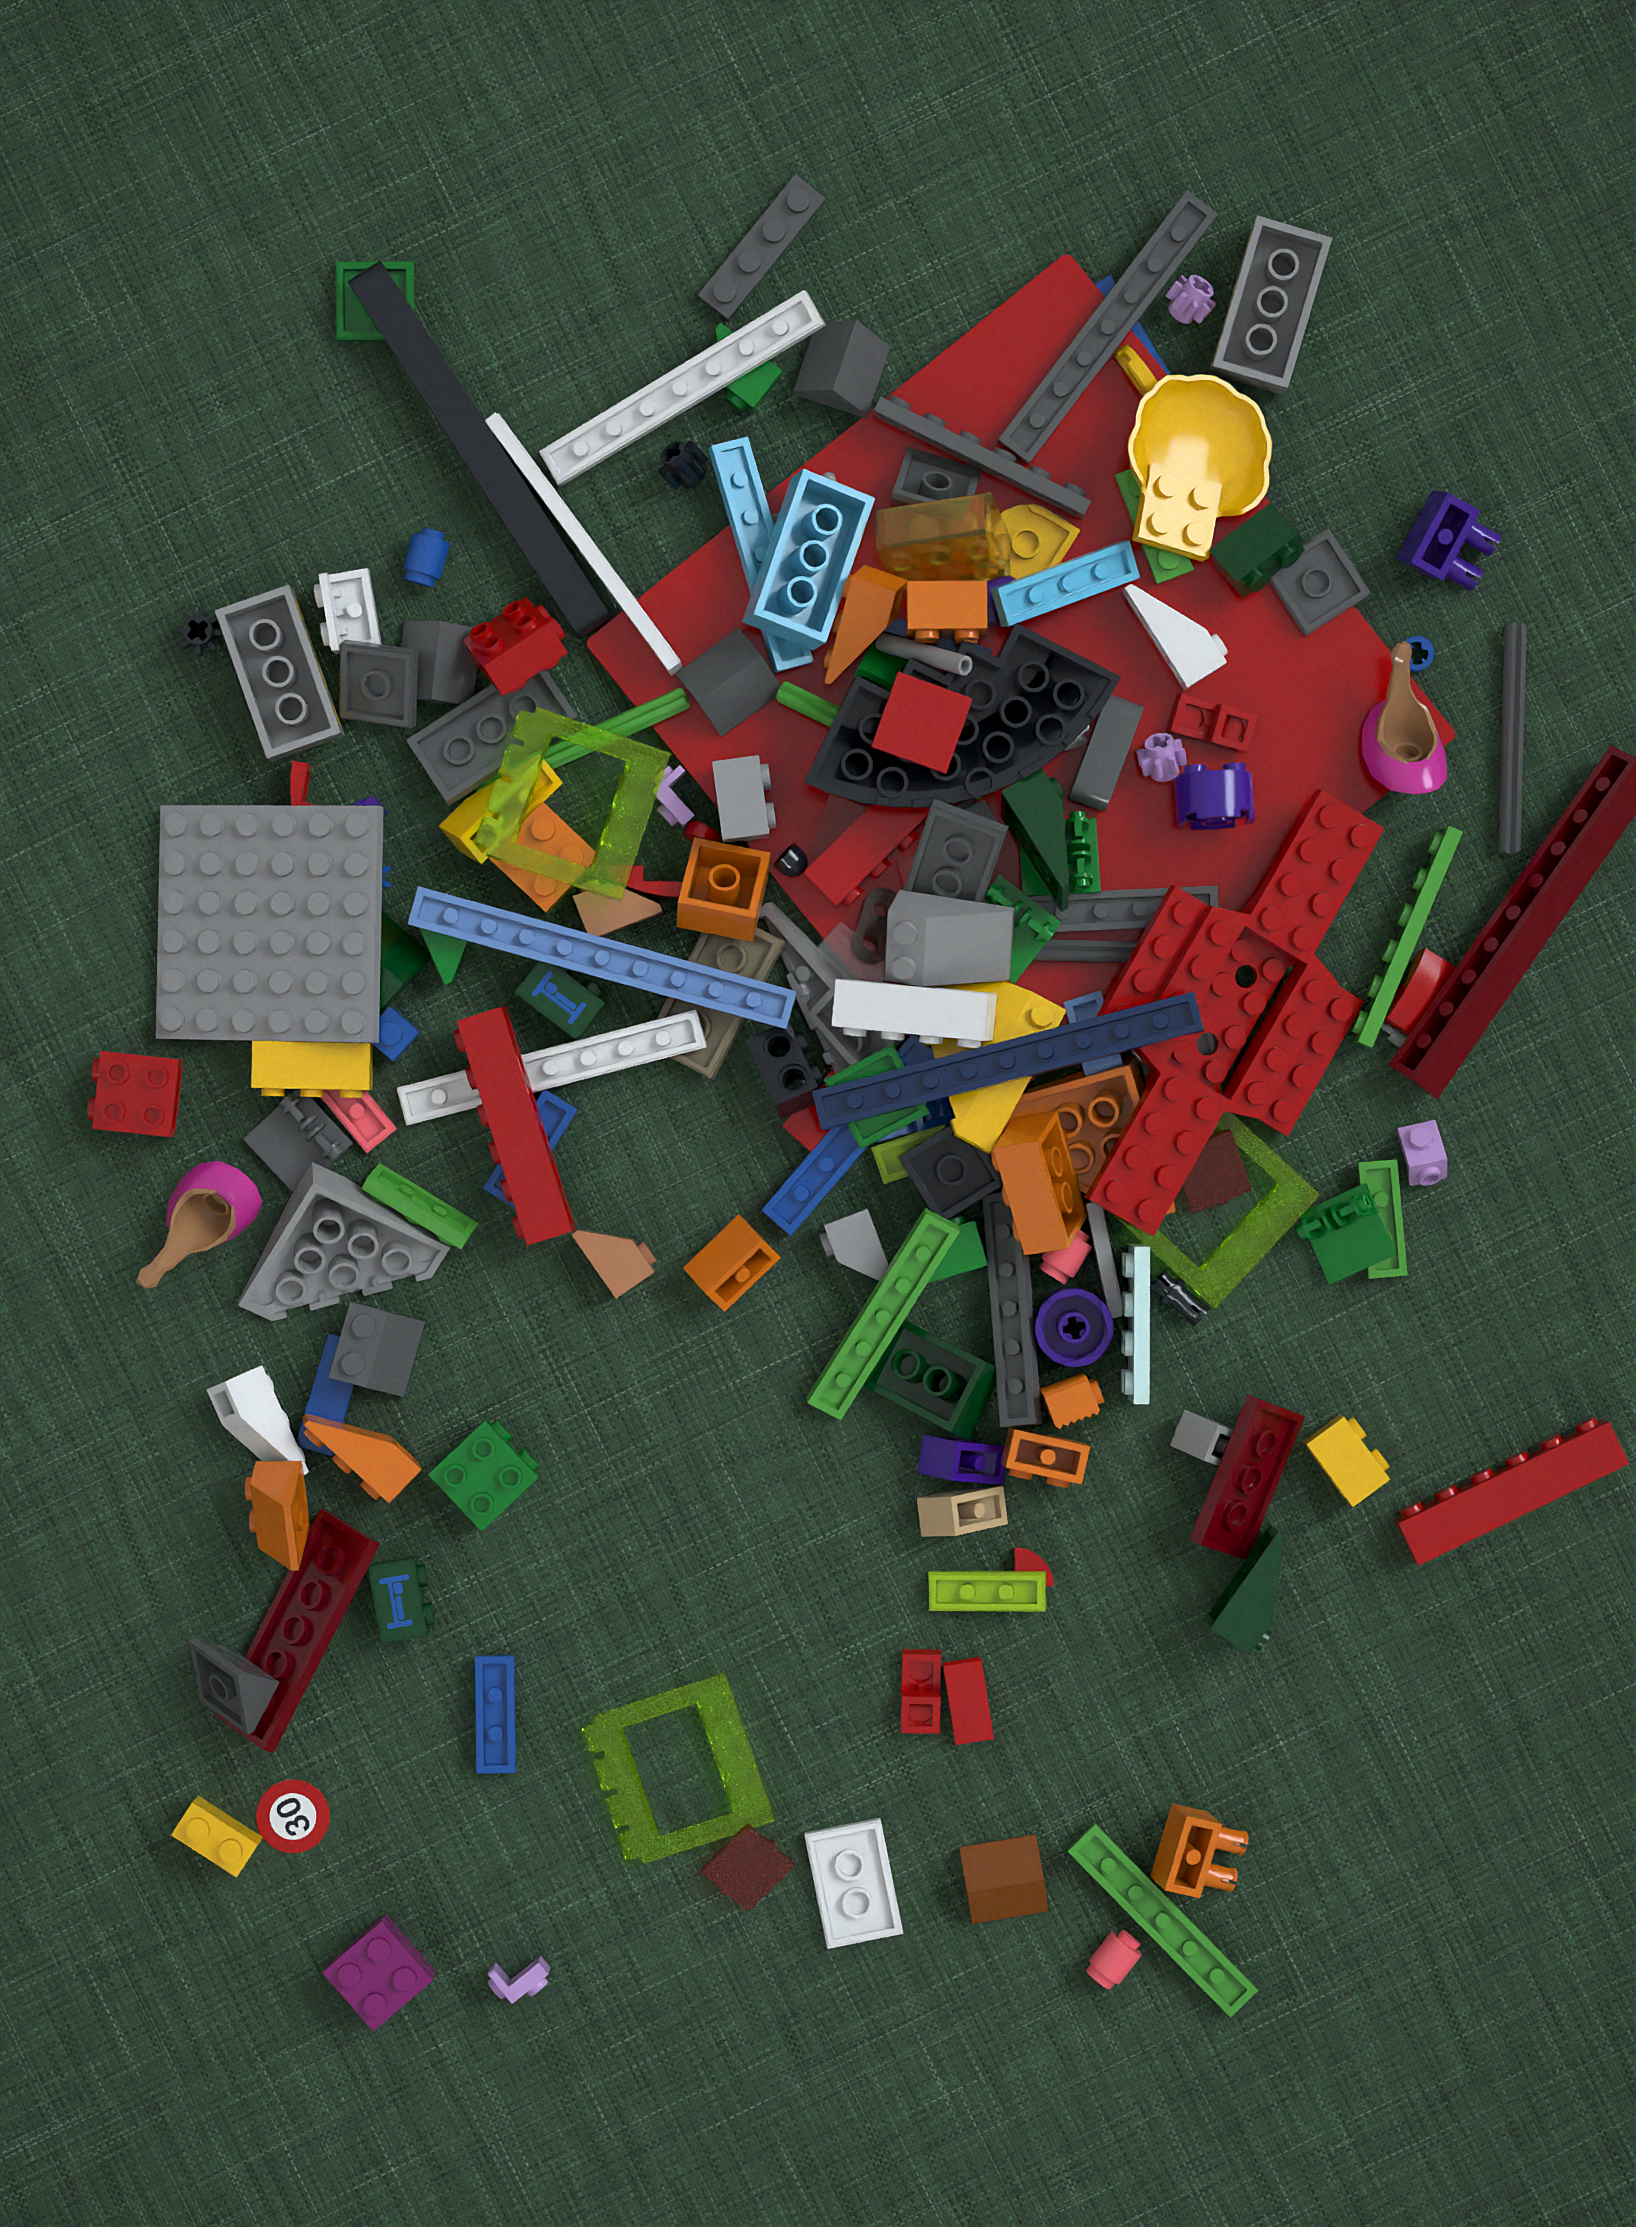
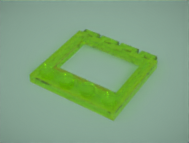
M539 707L536 708L535 714L519 710L511 737L525 742L524 746L508 743L498 773L511 778V784L495 780L486 810L499 815V819L496 820L483 816L474 843L488 848L486 854L488 857L620 902L671 753ZM552 736L626 761L590 868L516 843Z
M1229 1112L1223 1113L1206 1145L1221 1130L1224 1135L1230 1138L1269 1174L1277 1184L1200 1267H1197L1159 1230L1156 1231L1154 1236L1148 1235L1111 1213L1143 1244L1150 1246V1250L1214 1309L1320 1196L1312 1186L1234 1114Z
M726 1672L593 1716V1724L581 1728L589 1753L594 1754L604 1751L606 1755L592 1762L602 1791L617 1788L618 1793L607 1796L605 1800L614 1827L617 1828L629 1824L630 1830L617 1835L626 1861L640 1857L642 1864L774 1822L776 1819ZM696 1704L733 1812L659 1836L623 1728Z

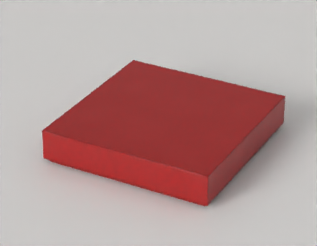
M898 671L871 748L946 774L973 699Z

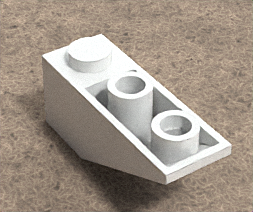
M262 1365L207 1389L222 1426L260 1460L302 1461L304 1475L309 1473L305 1464L304 1453L297 1445L290 1430L288 1416L281 1409L274 1393L273 1382L265 1373Z

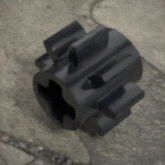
M691 440L686 445L682 441H676L668 445L661 453L660 461L664 466L658 469V473L675 490L680 485L684 489H690L697 486L705 477L706 470L702 464L706 463L708 458Z
M199 607L197 616L191 617L183 612L182 615L186 622L183 627L175 628L177 633L183 634L186 638L181 642L180 647L185 650L194 645L197 657L202 656L204 648L209 647L217 652L218 649L214 642L217 637H224L222 631L216 630L214 626L219 622L217 616L213 615L209 619L205 618L206 612L203 607ZM196 624L202 627L208 625L205 629L207 638L203 641L198 637L192 639L196 634L193 629Z

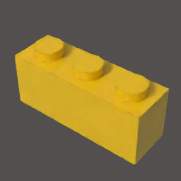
M252 1041L251 1088H261V1096H285L286 1088L300 1089V1097H324V1089L339 1090V1097L363 1098V1090H372L373 1043Z

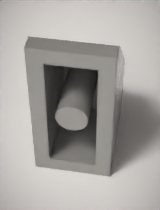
M867 1208L823 1224L826 1233L819 1236L827 1257L835 1254L837 1262L878 1281L881 1279L889 1265Z
M1184 1410L1170 1446L1219 1466L1225 1447L1229 1443L1234 1429Z

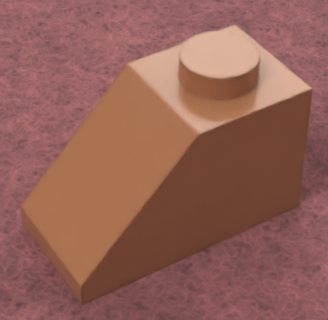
M600 878L579 886L580 894L573 896L587 933L599 937H604L664 913L659 903L610 882L602 885Z
M581 1229L572 1234L616 1299L655 1272L651 1264L657 1260L645 1242L637 1245L635 1240L631 1238Z

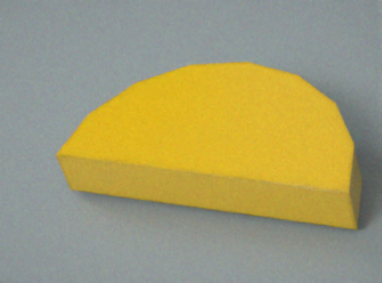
M1124 344L1118 348L1113 356L1144 397L1153 389L1157 380L1131 347Z

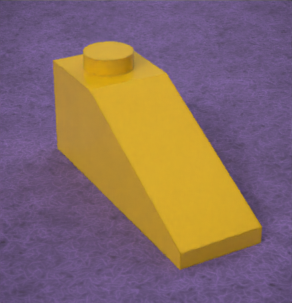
M536 755L466 798L439 827L459 852L482 864L563 782L544 758Z

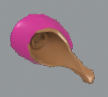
M1402 641L1397 643L1390 653L1393 669L1390 672V679L1387 685L1386 700L1371 707L1362 727V755L1372 777L1391 791L1408 794L1428 793L1438 790L1447 780L1446 752L1428 708L1416 699L1411 689L1410 659L1412 650L1410 643Z
M221 1161L207 1162L195 1166L180 1179L168 1201L166 1226L169 1232L163 1249L149 1265L140 1269L136 1283L144 1289L156 1287L161 1277L189 1254L207 1251L240 1235L257 1218L263 1202L256 1185L239 1169Z

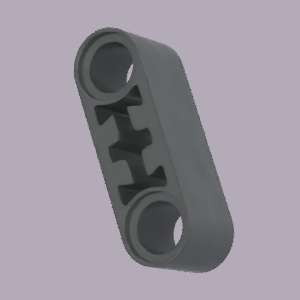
M1111 694L1107 703L1099 712L1068 797L1069 800L1105 813L1144 706Z

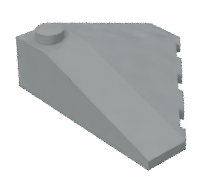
M311 1162L292 1193L238 1301V1306L268 1320L275 1321L286 1318V1310L309 1304L312 1311L340 1303L339 1295L361 1289L364 1296L392 1289V1281L415 1275L417 1282L432 1278L451 1247L440 1241L434 1233L423 1226L407 1221L402 1213L389 1205L377 1203L371 1198L369 1193L362 1190L360 1186L346 1177Z

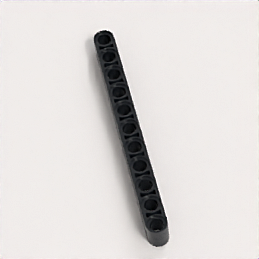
M379 260L347 281L579 639L583 638L612 619L599 596L383 263Z

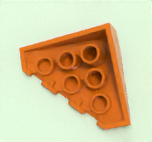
M1135 1056L1123 1058V1065L1089 1076H1086L1083 1070L1025 1090L1001 1135L1013 1117L1057 1110L1077 1182L1079 1183V1189L1087 1194L1143 1095L1145 1086ZM1174 1201L1166 1214L1176 1211Z

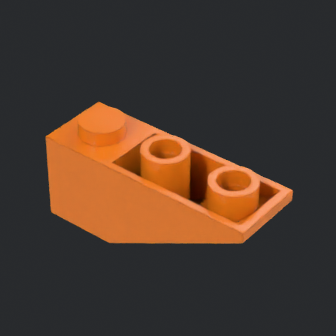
M863 565L854 575L850 574L847 577L842 590V597L846 598L844 610L838 612L833 625V632L837 633L835 644L829 647L824 659L823 667L828 669L824 683L831 684L899 616L908 580L867 565Z
M307 1413L302 1417L304 1426L307 1427L303 1433L319 1448L325 1444L335 1453L332 1460L347 1474L352 1470L363 1479L360 1484L361 1487L375 1500H378L381 1496L390 1503L422 1470L419 1461L392 1436Z

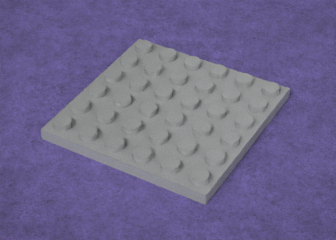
M160 805L156 1039L379 1043L384 807Z

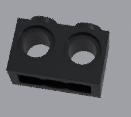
M788 1021L787 1029L775 1026L746 1039L781 1119L815 1104L812 1091L818 1090L819 1087L826 1084L817 1064L809 1066L804 1054L811 1051L801 1030L794 1033ZM785 1046L790 1048L789 1052L783 1057L772 1056L779 1047ZM801 1079L805 1081L798 1090L792 1091L787 1089L788 1085L794 1080Z

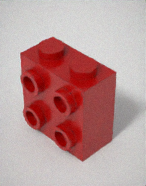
M527 597L521 601L511 602L504 607L500 615L489 622L476 625L469 635L462 639L479 669L502 696L509 692L518 691L525 686L528 679L540 671L551 669L559 662L561 657L568 653L560 641L566 635L557 621L550 617L542 604L535 607Z
M101 1051L100 1058H94L92 1065V1081L97 1082L96 1097H90L87 1111V1119L93 1121L92 1129L175 1137L184 1060Z

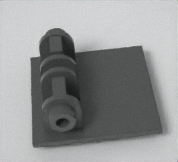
M300 1089L285 1097L278 1104L279 1106L244 1138V1141L292 1192H294L311 1162L327 1168L353 1144L311 1097H300Z

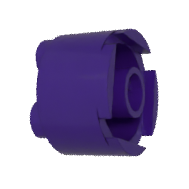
M1202 764L1184 766L1183 773L1174 778L1177 827L1183 828L1186 822H1191V830L1235 828V820L1245 818V825L1254 823L1253 775L1251 772L1246 771V764H1223V770H1207V766Z
M1065 1287L1051 1292L1039 1303L1034 1314L1035 1339L1038 1346L1051 1360L1068 1367H1081L1098 1360L1109 1346L1113 1336V1319L1108 1307L1098 1296L1083 1288ZM1072 1316L1077 1322H1083V1327L1077 1329L1078 1335L1072 1337L1068 1331L1063 1332V1326L1068 1324V1318Z

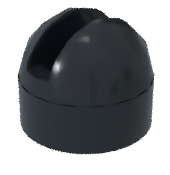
M792 843L777 858L773 866L785 876L796 877L805 871L807 857L797 844Z

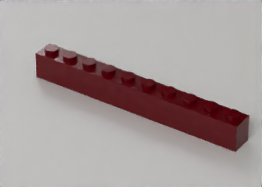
M1612 745L1608 748L1388 1064L1410 1084L1435 1099L1439 1098L1636 815V757Z

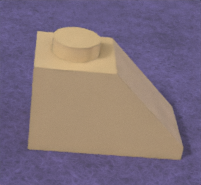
M1003 1486L943 1492L917 1498L921 1537L957 1536L1008 1524Z

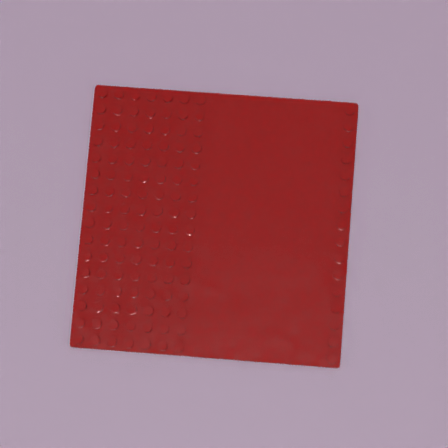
M1065 254L886 399L889 400L890 396L893 395L908 402L911 405L909 411L921 417H924L925 413L935 415L947 423L946 429L958 435L961 430L969 432L982 440L980 446L994 452L996 447L1003 449L1016 457L1014 463L1026 469H1029L1030 465H1034L1047 471L1052 475L1050 481L1064 487L1065 482L1080 487L1087 492L1085 498L1091 500L1083 519L1067 513L983 470L980 474L964 528L890 506L891 496L907 447L969 466L973 465L874 417V408L868 412L867 418L862 417L770 491L766 495L770 514H779L791 478L802 469L821 476L826 472H831L835 475L836 482L874 497L875 500L849 575H854L863 565H867L908 581H976L992 564L988 554L987 541L993 522L1003 511L1022 504L1042 506L1080 529L1079 534L1061 563L1120 541L1129 540L1140 578L1017 623L1121 676L1112 695L1144 706L1105 813L1068 799L1098 715L1089 724V730L1083 733L1086 737L1085 744L1072 750L1062 751L1044 765L1042 769L1048 778L1053 776L1056 778L1064 792L1065 797L1062 798L1064 819H1069V813L1074 811L1084 812L1085 818H1096L1101 891L1169 888L1170 885L1177 887L1217 886L1218 907L1240 912L1259 891L1316 789L1324 790L1360 814L1390 791V789L1372 777L1363 758L1362 727L1371 707L1386 700L1387 685L1390 679V672L1393 669L1391 651L1354 606L1304 637L1269 582L1261 590L1251 592L1243 599L1217 570L1211 555L1203 562L1190 558L1194 568L1192 572L1156 585L1140 543L1132 540L1134 527L1114 478L1116 474L1131 469L1128 441L1136 425V413L1143 398L1113 356L1114 353L1029 465L998 442L1000 436L1105 299L1074 258ZM1130 330L1118 348L1124 344L1131 347L1149 368L1157 382L1167 375L1132 330ZM1266 496L1263 497L1256 507L1244 514L1217 517L1211 548L1267 506L1270 501ZM730 525L636 600L682 663V669L739 628L761 654L773 672L761 629L742 622L751 594ZM1133 584L1207 629L1210 636L1216 633L1228 651V654L1224 655L1227 663L1184 691L1123 595L1122 591L1124 588ZM906 590L899 616L897 617V619L906 621ZM841 597L834 621L838 612L844 610L845 597ZM624 611L592 635L587 641L589 650L635 707L677 688H683L690 702L689 709L651 726L717 808L718 803L712 761L759 755L760 764L768 763L771 789L764 790L765 803L773 802L776 828L769 829L770 838L745 841L750 849L771 852L770 874L856 980L903 984L885 980L888 910L899 890H904L926 820L915 830L919 837L904 852L897 848L887 858L892 864L876 880L870 875L860 885L864 892L849 907L842 903L836 908L803 873L796 877L785 876L773 866L783 851L792 843H795L804 851L807 857V869L872 805L835 796L804 783L829 727L779 703L777 698H774L721 737L676 676V673L672 676L668 673ZM833 621L826 643L814 651L811 650L814 662L773 674L781 685L783 682H789L832 704L840 706L858 666L870 645L831 684L824 683L828 671L827 668L823 667L824 659L831 645L834 646L837 633L833 632ZM1011 626L987 627L985 638L977 639L976 645L991 649V655L996 657ZM925 665L941 674L945 672V670ZM1410 676L1411 689L1416 699L1428 708L1443 747H1445L1454 739L1455 731ZM1177 693H1183L1215 704H1224L1258 715L1248 752L1244 753L1166 731ZM1167 733L1174 740L1181 739L1182 748H1185L1187 765L1185 766L1202 764L1207 766V770H1223V764L1245 763L1246 771L1251 772L1253 775L1255 822L1245 825V818L1235 820V828L1218 830H1191V822H1186L1183 828L1177 827L1174 779L1158 782L1153 780L1151 775L1143 776L1142 767L1139 766L1137 750L1145 749V740L1151 735ZM1179 766L1178 776L1183 773L1184 766ZM1007 787L987 794L981 799H973L975 803L984 799L997 822L1006 825L1001 818V791ZM962 802L955 803V804H950V805L956 807L957 805L961 804ZM1008 829L1006 833L1007 840L1002 845L988 889L1000 874L1022 891L1020 846ZM1146 928L1055 932L1050 940L1138 942ZM1032 960L1014 985L1032 991L1065 1009L1063 1002L1100 990L1105 1001L1126 963ZM1066 1012L1058 1027L1070 1024ZM1038 1075L1032 1076L1030 1081H1032Z

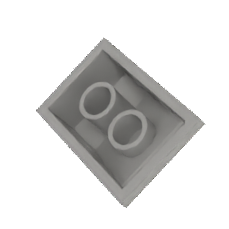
M899 890L888 910L885 980L917 986L1009 980L1014 908Z

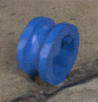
M1412 636L1405 641L1410 643L1411 649L1413 648L1411 644L1415 643L1419 644L1420 651L1426 652V658H1421L1419 665L1413 664L1412 658L1410 659V672H1420L1433 661L1434 647L1425 637Z

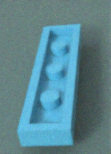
M1127 540L991 589L1001 627H1005L1140 578L1130 541Z

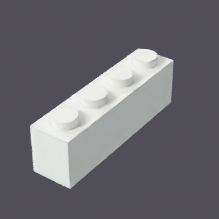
M836 979L832 1026L844 1027L843 1035L866 1037L867 1030L881 1031L882 1039L904 1040L906 1033L919 1035V1042L942 1044L943 1037L957 1038V1046L979 1048L981 1047V1041L993 1040L997 993Z

